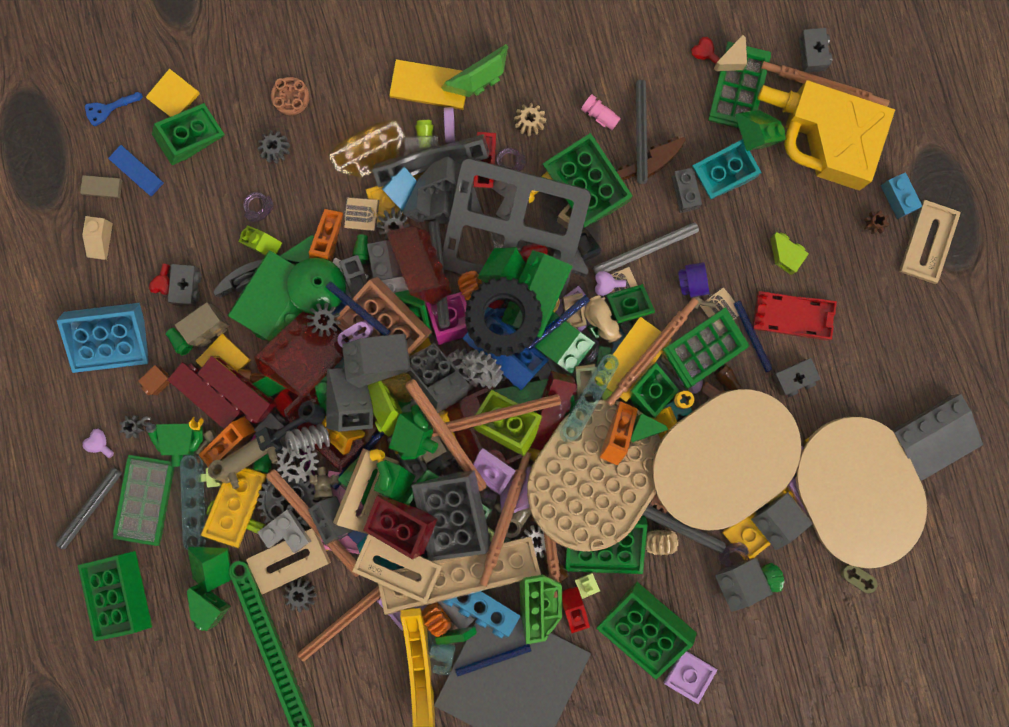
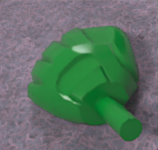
M768 563L761 569L771 591L781 592L784 585L783 573L777 565Z

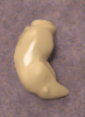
M598 295L586 301L585 316L591 325L598 327V335L609 340V343L618 341L622 335L620 334L617 321L611 319L612 314L608 304L605 302V297L601 298Z

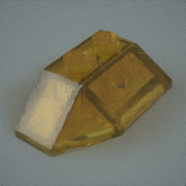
M396 119L376 123L341 141L328 153V156L337 172L363 177L373 172L372 169L375 163L396 158L401 143L404 140V135Z

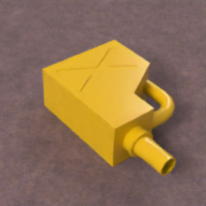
M806 80L797 93L792 90L788 93L765 85L762 86L758 100L783 109V112L790 113L785 126L788 129L785 135L784 146L787 155L792 161L814 169L817 177L859 191L872 182L895 109ZM798 132L807 134L812 156L800 152L797 148L796 138Z

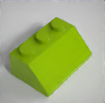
M384 379L367 386L373 406V417L377 419L375 425L379 432L383 431L389 437L393 435L398 416L403 412L389 381Z
M491 390L476 415L517 405L518 403ZM530 412L478 425L474 429L525 456L535 440L542 416L535 412Z

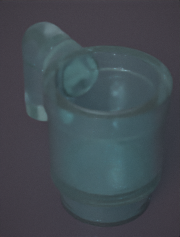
M432 642L429 658L444 662V667L434 665L433 673L450 674L456 648L455 644L438 645Z

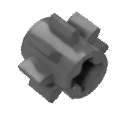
M134 415L132 419L130 416H125V421L119 422L122 425V430L119 432L126 433V438H131L132 435L134 438H139L138 433L145 431L142 429V423L138 421L137 415Z

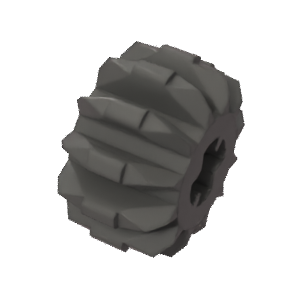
M273 131L269 132V136L263 134L264 140H258L261 146L257 149L259 152H262L260 156L263 159L266 158L268 163L274 160L278 164L279 158L284 161L285 157L283 155H289L290 153L287 150L290 147V143L286 142L287 137L285 135L281 136L279 131L275 135Z
M394 208L391 209L390 214L385 210V217L381 215L378 217L381 221L377 223V227L381 228L379 234H384V239L386 240L390 236L392 240H395L396 236L401 240V233H408L406 229L410 226L409 222H406L408 217L402 216L401 210L396 214ZM391 222L396 223L394 228H391Z
M328 303L324 304V310L321 309L320 304H316L318 311L316 312L313 308L310 309L315 315H307L306 318L313 319V322L307 323V326L315 325L311 331L312 333H315L319 328V336L323 335V330L326 331L327 336H330L329 328L335 332L337 331V328L332 325L333 323L340 324V321L334 320L340 314L335 313L332 315V312L336 309L334 306L327 311ZM321 314L329 317L326 325H322L323 323L319 324L318 322Z
M299 578L297 583L294 580L290 582L291 587H285L288 593L284 594L283 598H289L285 605L287 606L291 603V611L297 607V611L300 613L303 608L309 610V604H315V600L312 598L316 597L317 593L311 592L315 586L308 587L309 580H306L303 584L302 578ZM301 592L304 594L302 598H297L296 596L298 593Z

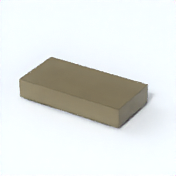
M82 175L80 194L120 199L122 180L119 178Z

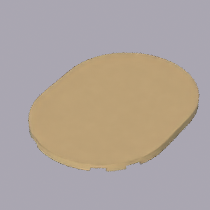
M750 389L729 390L718 394L677 422L661 439L652 464L653 485L658 499L664 508L685 525L701 530H719L731 527L776 497L792 480L801 456V438L798 426L788 409L768 394Z
M597 400L581 405L570 412L551 435L530 470L527 483V497L532 516L540 529L550 539L566 548L577 551H597L620 542L632 531L656 494L653 485L652 464L654 455L661 443L658 434L630 443L627 454L618 466L600 458L603 443L619 401L610 406L605 402L606 400ZM638 410L636 416L643 414Z
M843 417L826 423L809 437L805 447L801 450L797 468L796 487L800 500L809 519L813 522V528L823 546L839 560L860 568L883 567L905 556L914 547L922 534L927 516V501L922 483L911 459L907 458L894 432L882 423L872 419Z

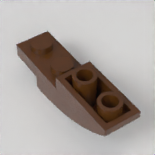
M674 137L668 140L667 144L662 146L661 144H656L650 148L651 150L647 154L648 178L658 173L673 160L685 143V137L680 139ZM637 161L632 166L627 164L618 168L619 171L617 173L623 181L634 176L637 179Z

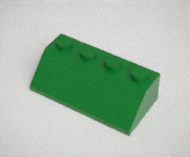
M532 250L518 282L521 284L526 283L529 286L528 289L536 293L537 300H540L543 318L537 337L541 338L572 269V265L547 254ZM510 301L501 322L519 329L522 323V312L519 306Z

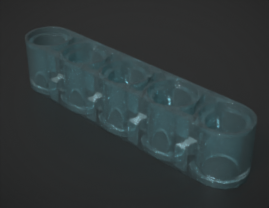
M614 355L604 356L590 376L560 430V436L565 442L576 440L582 433L618 368L619 362ZM604 361H610L612 369H607L604 366ZM595 377L602 379V386L595 384ZM585 394L593 396V403H588L585 400ZM576 411L583 412V420H579L576 418ZM570 427L574 430V437L567 436L566 428Z
M198 455L184 456L180 462L183 546L187 550L188 547H203L206 542V538L201 536L205 526L204 482L200 481V474H203V461ZM191 458L195 461V466L192 469L188 465ZM191 478L196 481L194 488H191L189 485ZM192 497L195 498L197 502L195 507H192L190 505V499ZM192 517L197 519L195 527L190 523ZM193 536L198 539L197 546H194L191 543V538Z

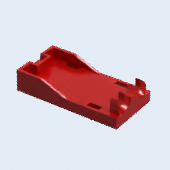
M758 291L752 329L828 341L833 336V320L837 301ZM773 296L781 297V300L773 299ZM811 302H813V303H818L819 306H817V305H810V303H811ZM769 326H772V327L775 326V327H777L776 330L768 329V328H769ZM807 331H808V332H814L815 335H813V334H806V333H807Z

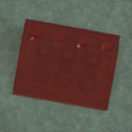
M303 311L254 356L260 373L302 398L327 375V369H333L344 358L343 348L338 343V336L341 332L338 329L335 332L329 328L330 336H327L325 330H323V335L319 336L320 329L318 328L315 333H312L311 331L315 325L308 327L307 323L313 322V319L306 317L307 315H314ZM320 315L319 324L323 323L322 325H326L327 319ZM346 337L344 339L345 342H349V339Z

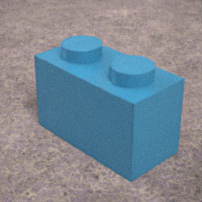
M906 172L881 185L897 219L923 207Z

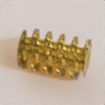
M407 372L382 380L400 402L405 403L413 399L406 388V383L412 380Z

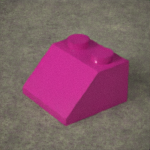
M461 292L447 296L450 326L447 328L439 327L437 301L426 302L438 345L463 338L468 332L465 324L467 304Z

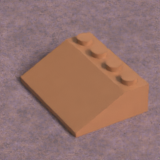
M378 277L370 279L339 313L340 316L334 319L340 321V324L336 325L342 331L360 321H368L373 326V333L370 337L405 334L409 355L432 333ZM362 327L361 330L357 331L358 334L365 333L367 328Z

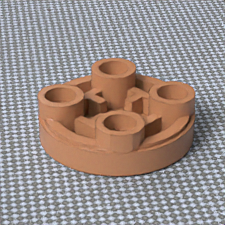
M286 77L275 81L271 91V100L275 108L282 114L297 115L305 110L309 103V91L302 80Z

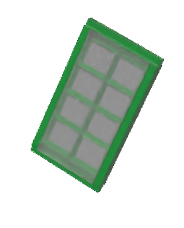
M727 42V45H726L724 54H725L735 43ZM746 46L747 65L743 70L720 71L708 121L739 128L735 114L758 110L760 103L758 95L764 85L767 70L761 69L763 61L770 62L771 52Z
M725 307L663 348L662 351L685 388L689 389L750 345Z
M128 455L113 539L160 546L175 468L171 467V461Z

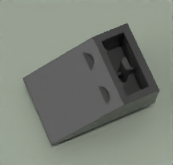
M435 343L409 357L411 371H408V373L418 383L437 413L467 396L468 382Z
M345 368L327 369L326 428L338 432L373 429V406L368 386L357 388L346 381Z

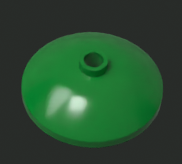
M308 258L296 264L291 270L287 280V292L292 303L297 308L308 314L315 315L310 309L313 308L317 312L316 304H320L321 309L324 310V304L328 303L327 311L333 306L337 308L345 296L346 281L341 270L331 261L323 258ZM315 280H320V281H321V284H320V285H316V284L314 283V281H315Z

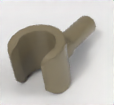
M692 297L699 302L694 308L696 310L699 305L716 308L717 303L707 302L699 297Z
M209 430L203 434L206 440L195 451L197 454L217 437L214 430Z

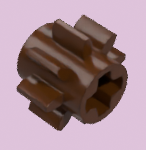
M882 210L876 214L874 211H871L869 213L870 217L864 219L866 222L865 229L871 230V234L876 233L877 230L881 234L884 232L883 227L890 225L887 223L889 216L882 214Z

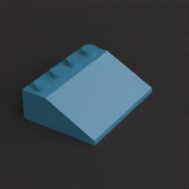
M140 303L63 312L57 319L72 373L149 363L145 322Z

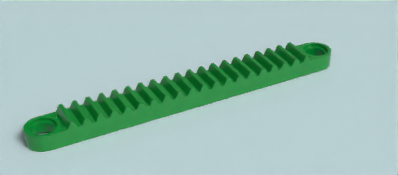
M244 560L236 561L230 566L229 574L290 727H314L311 715L306 707V702L303 700L300 687L297 685L294 672L291 670L288 657L285 655L282 642L279 640L276 627H274L271 614L268 612L265 599L262 597L250 567ZM237 565H242L245 568V573L242 576L235 573Z

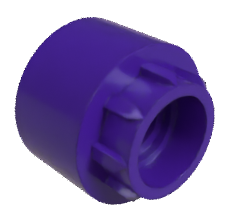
M704 262L685 265V269L679 270L678 275L683 295L690 294V298L709 295Z

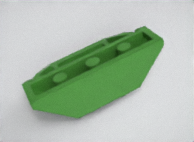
M506 44L447 80L441 88L443 91L470 97L473 94L475 96L480 95L485 91L484 87L489 84L492 87L500 81L499 78L504 72L508 46Z
M545 575L525 577L520 581V614L526 644L546 641L549 637L548 635L562 618V585ZM557 591L558 597L554 598V593Z

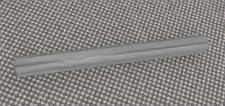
M695 222L598 264L594 266L593 270L595 274L599 271L609 272L699 231L698 225Z

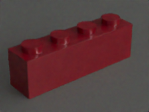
M210 356L198 372L204 384L217 390L216 393L220 397L227 398L231 402L230 405L234 409L245 413V418L252 423L263 422L276 406L272 399L220 356Z
M182 362L167 379L173 386L223 429L231 422L243 416L244 413L241 410L234 409L227 398L220 397L216 393L217 390L215 388L207 386L201 381L202 377L198 375L199 369L194 364Z
M554 371L550 372L541 398L558 394L561 404L536 411L537 414L542 416L535 440L530 448L542 450L564 419L565 413L569 412L571 397L577 391V384L573 376Z

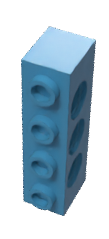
M481 591L466 595L467 600L465 603L459 602L457 597L442 601L449 607L454 605L459 608L458 612L467 618L472 616L476 619L475 623L481 627L486 628L488 626L493 629L492 633L501 639L503 636L506 638L510 636L520 618V615ZM476 602L483 605L484 610L482 613L475 612L474 604ZM492 613L499 614L500 622L498 624L491 621Z

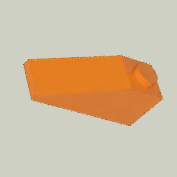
M324 209L309 250V258H323L332 262L343 212Z
M621 401L619 402L600 454L601 459L618 466L625 457L634 428L637 408Z
M245 416L233 421L198 455L209 468L213 461L223 460L245 443L256 432L255 428Z

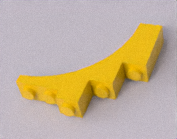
M421 608L400 610L409 666L413 727H435L434 692L431 684V662L428 654L427 627L424 625Z

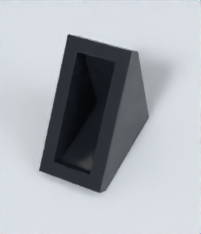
M588 229L582 231L578 250L584 262L599 256L601 252L600 246Z

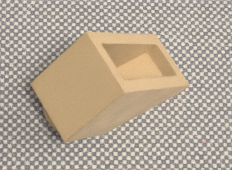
M85 216L82 235L88 258L107 260L113 223L104 218Z

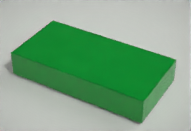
M475 626L448 630L444 635L435 637V641L438 645L465 642L476 635L477 631Z

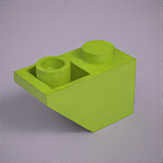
M248 225L241 232L238 241L264 256L269 250L277 254L282 242L267 233Z
M776 232L770 238L775 265L792 275L797 272L809 253L805 251L806 249L802 245L791 242L790 238L784 233Z

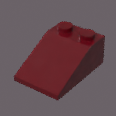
M377 495L363 531L413 560L424 554L438 519L416 507Z

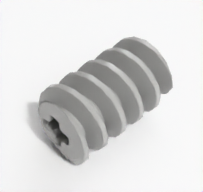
M318 424L316 427L311 425L309 429L303 427L301 431L295 429L293 433L287 431L285 435L286 446L290 455L292 450L298 455L300 448L306 453L307 446L314 451L315 444H317L319 449H322L323 442L327 447L330 446L328 431L322 424Z

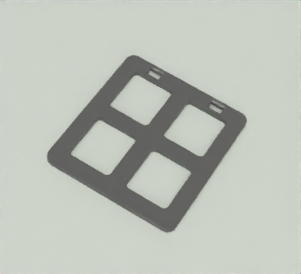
M471 158L465 159L461 164L442 252L444 269L460 274L469 271H476L479 274L484 266L457 257L464 225L504 235L503 248H517L518 242L524 240L560 250L559 260L573 267L591 199L590 191L578 186ZM478 175L517 187L509 220L468 209L474 176ZM463 180L469 182L467 192L461 191ZM532 190L562 197L574 202L565 235L524 224V217ZM451 238L457 239L455 249L449 248ZM571 271L559 296V300L566 294Z

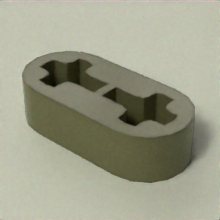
M846 564L841 568L842 578L859 590L866 593H872L876 590V579L859 567ZM853 569V573L856 574L857 577H848L849 574L847 573V570ZM861 579L869 581L871 586L865 587V584L861 582Z

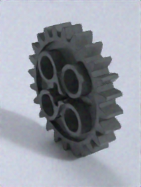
M293 470L288 471L293 475H299L297 472L294 474ZM288 476L283 478L288 485H291L294 491H296V488L301 490L302 495L300 498L309 508L318 503V501L314 500L315 488H311L310 481L304 482L300 478V482L296 483L294 478L291 482H288ZM267 479L268 483L262 484L265 490L258 492L262 495V498L257 499V501L262 502V505L257 508L264 511L260 514V517H267L264 523L271 522L279 516L276 512V507L279 506L282 513L290 509L303 529L304 525L309 526L301 516L299 517L295 514V509L289 502H286L283 496L277 493V489Z

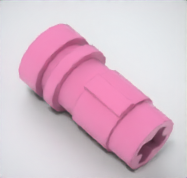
M591 94L581 110L585 113L588 112L590 117L596 118L595 121L604 128L608 127L610 130H613L621 118L607 106L601 104V100L597 101V97Z

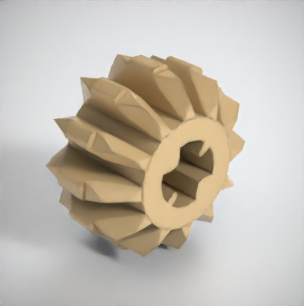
M530 103L529 108H527L523 104L522 110L517 109L516 113L518 116L514 117V121L517 122L515 127L521 128V134L527 131V135L531 136V131H533L537 135L538 129H544L543 124L546 123V118L543 116L545 112L539 111V105L533 108V104Z
M661 529L647 533V552L654 555H669L677 551L678 539L675 532Z

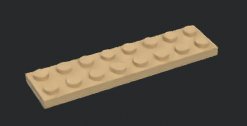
M527 537L503 543L496 567L492 569L487 587L479 584L485 568L484 562L487 553L434 560L433 562L443 567L427 604L378 583L384 614L388 615L400 612V610L416 608L520 582L525 577L541 575L532 538ZM407 568L393 570L415 581H421L422 579L420 574Z

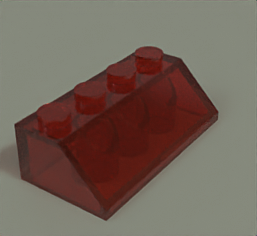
M413 226L387 232L410 295L435 305L452 293L449 287V280L443 273V266L438 261L437 251L432 246L430 234L426 230Z

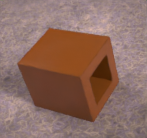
M154 365L138 382L142 385L141 389L147 395L158 396L170 384L167 380L170 375L161 366Z

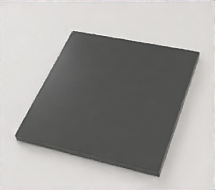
M492 613L491 621L498 624L500 622L499 614ZM521 616L510 636L507 638L503 636L502 639L492 633L493 629L488 626L483 628L475 623L474 626L477 633L465 642L434 706L473 727H555L591 652L552 632L544 642L526 644Z

